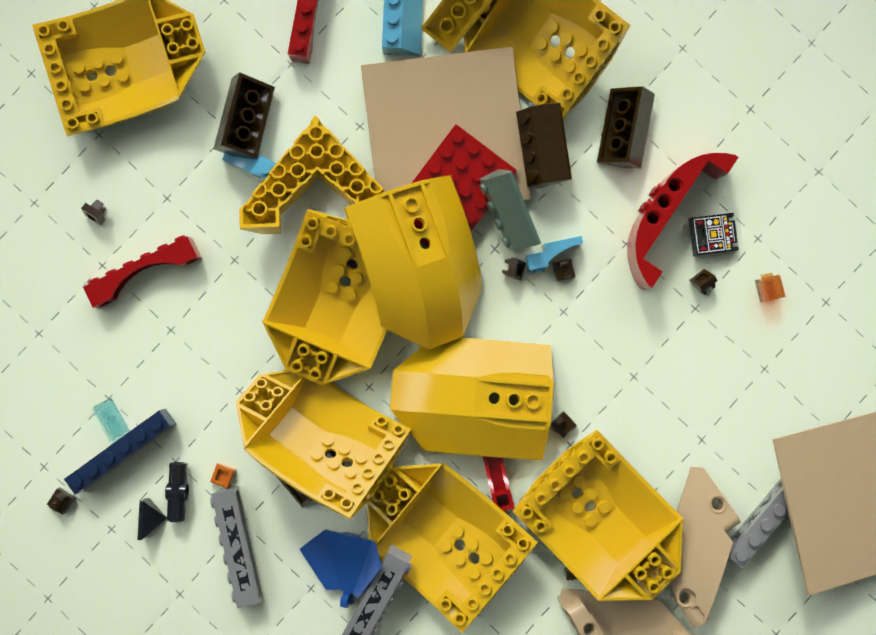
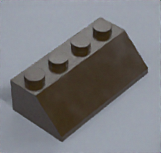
M241 72L231 78L214 150L230 156L258 158L275 90L274 86Z
M643 86L610 89L597 163L625 169H641L655 93Z
M561 103L531 106L517 111L516 115L527 188H543L572 180Z

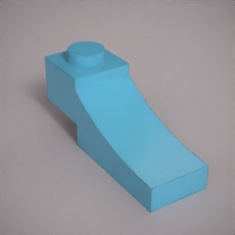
M224 154L222 158L223 161L263 180L267 178L269 172L276 164L259 155L257 159L230 156L228 154Z
M582 236L545 243L542 245L543 252L526 255L525 261L528 272L533 271V274L545 272L544 268L549 266L548 262L557 254L583 244Z

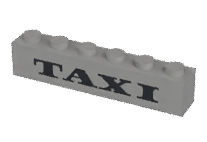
M781 478L730 538L733 544L728 558L741 568L747 564L788 515Z
M235 486L215 491L211 494L210 504L215 509L216 516L214 521L220 531L219 543L224 548L223 561L229 570L227 579L233 588L231 594L232 601L236 603L237 608L259 604L264 597L239 487Z
M393 545L390 546L381 562L382 569L368 586L342 635L375 634L377 621L381 623L386 613L384 608L386 606L390 607L395 597L392 595L394 590L399 591L403 583L401 579L403 574L407 575L412 567L410 563L412 555Z

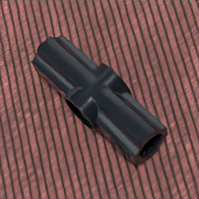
M185 462L169 463V482L165 489V499L168 500L167 521L169 522L185 521V506L189 495V485L187 484L188 463Z

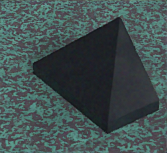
M144 498L139 501L137 540L147 537L167 519L150 498Z

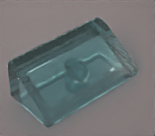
M112 398L93 406L92 411L110 442L130 431Z

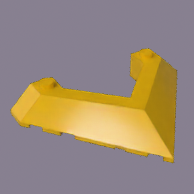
M315 115L308 127L293 142L292 147L288 148L271 169L263 183L259 184L250 199L239 209L240 230L258 234H282V214L318 178L350 205L385 191Z

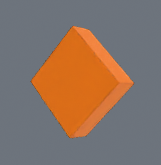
M217 463L210 482L228 489L236 469Z

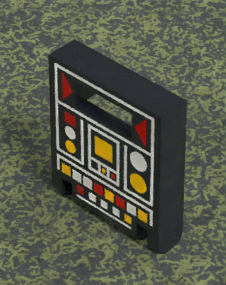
M734 213L688 219L693 256L739 251V247H733L732 245L738 243L735 220L729 221V218L734 217ZM703 226L705 245L699 246L697 228Z

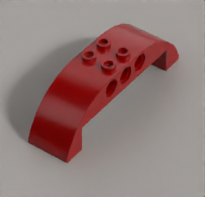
M709 153L697 156L673 170L661 183L652 188L648 194L650 199L643 202L638 209L640 214L632 225L627 244L629 268L639 288L642 290L653 288L663 273L662 270L643 258L700 172L703 171L713 179L718 180L730 172L739 158L738 156L729 153Z

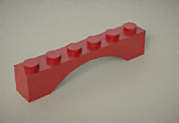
M297 0L287 53L291 61L310 64L319 0Z
M185 235L179 236L174 239L175 242L169 245L163 244L157 247V251L153 253L147 252L142 254L140 259L135 262L133 260L128 261L118 270L112 269L105 273L106 276L100 279L96 277L89 280L88 284L83 286V289L92 308H101L116 301L127 282L145 269L163 264L185 267L202 259L193 238L185 237Z
M482 456L493 502L503 511L514 509L503 458Z

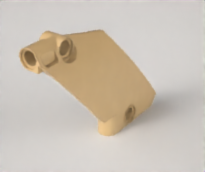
M691 466L677 508V512L683 517L681 572L669 584L673 591V601L680 607L693 628H696L710 619L708 615L716 597L733 544L727 532L740 524L741 521L706 470L702 467ZM714 499H716L719 503V507L717 510H715L712 507V501ZM685 592L687 595V599L685 602L681 603L679 600V596L681 593Z
M562 588L558 599L578 635H694L682 626L660 600L598 601L590 591ZM589 624L590 629L585 633L584 628Z

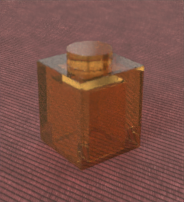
M770 272L760 275L761 279L755 280L760 302L786 297L780 274L773 275Z

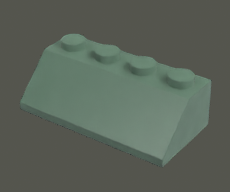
M498 169L480 178V190L488 199L487 207L496 218L494 223L497 229L502 232L503 237L501 239L504 246L516 251L541 244L512 171Z

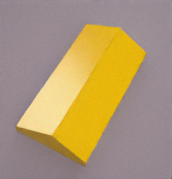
M441 0L420 29L451 53L492 0Z

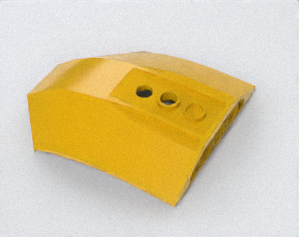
M116 0L91 10L32 25L67 137L126 121L179 100L206 53L194 14L169 0ZM109 66H113L117 71L115 75L108 76L106 69ZM90 73H97L96 80H88L87 77Z
M492 0L463 37L465 52L513 47L518 91L536 106L561 103L564 120L589 93L610 64L631 25L600 0ZM557 35L560 38V44L557 47H553L551 39ZM572 47L575 53L574 56L569 59L566 55V51L568 48Z
M451 176L421 180L385 191L345 207L344 211L371 285L381 327L428 350L463 337L482 291V280L471 231ZM415 219L422 222V229H417L414 226ZM422 238L429 241L430 246L428 249H423L420 246Z
M308 209L262 323L285 370L320 385L370 369L387 329L380 325L371 285L349 221ZM348 260H355L358 267L351 268L348 265ZM341 277H349L351 284L349 286L342 285L340 282Z
M460 337L429 350L421 346L393 370L390 410L403 425L411 428L410 434L424 451L543 460L551 425L554 387L551 345ZM493 392L499 395V401L496 404H492L489 401V395ZM512 394L518 397V402L514 406L509 403V397Z
M287 370L258 375L235 401L244 450L279 479L349 520L372 498L391 470L411 432V428L363 404L334 383L329 382L320 385ZM327 451H334L336 456L334 458H327L325 453ZM348 461L352 463V466L344 467L342 463Z
M597 429L564 451L537 477L513 510V513L555 554L598 601L653 600L681 572L683 517ZM576 488H580V496L573 497V490ZM589 501L595 503V508L592 511L585 510V504Z
M444 463L392 467L372 498L366 503L368 539L375 541L380 560L384 559L391 545L412 555L410 560L412 567L407 575L403 574L402 578L433 604L461 633L466 630L496 596L538 543L493 501ZM458 539L465 542V548L462 551L455 547V542ZM472 553L479 555L478 563L471 561L470 555Z

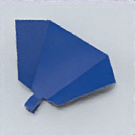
M325 529L299 549L326 590L343 591L340 599V607L348 608V604L353 605L354 595L359 599L382 569L375 541L361 538L360 535L353 533H340Z

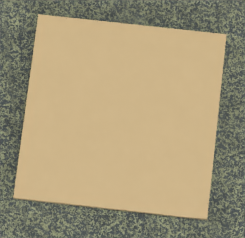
M513 47L361 65L374 178L384 191L411 184L454 125L457 124L517 170L514 177L524 200L531 199L530 189L527 188L516 112L520 111Z
M876 411L772 439L807 595H814L876 575Z

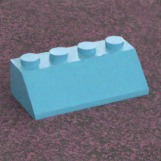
M384 0L383 54L421 56L422 30L420 28L422 27L423 0Z

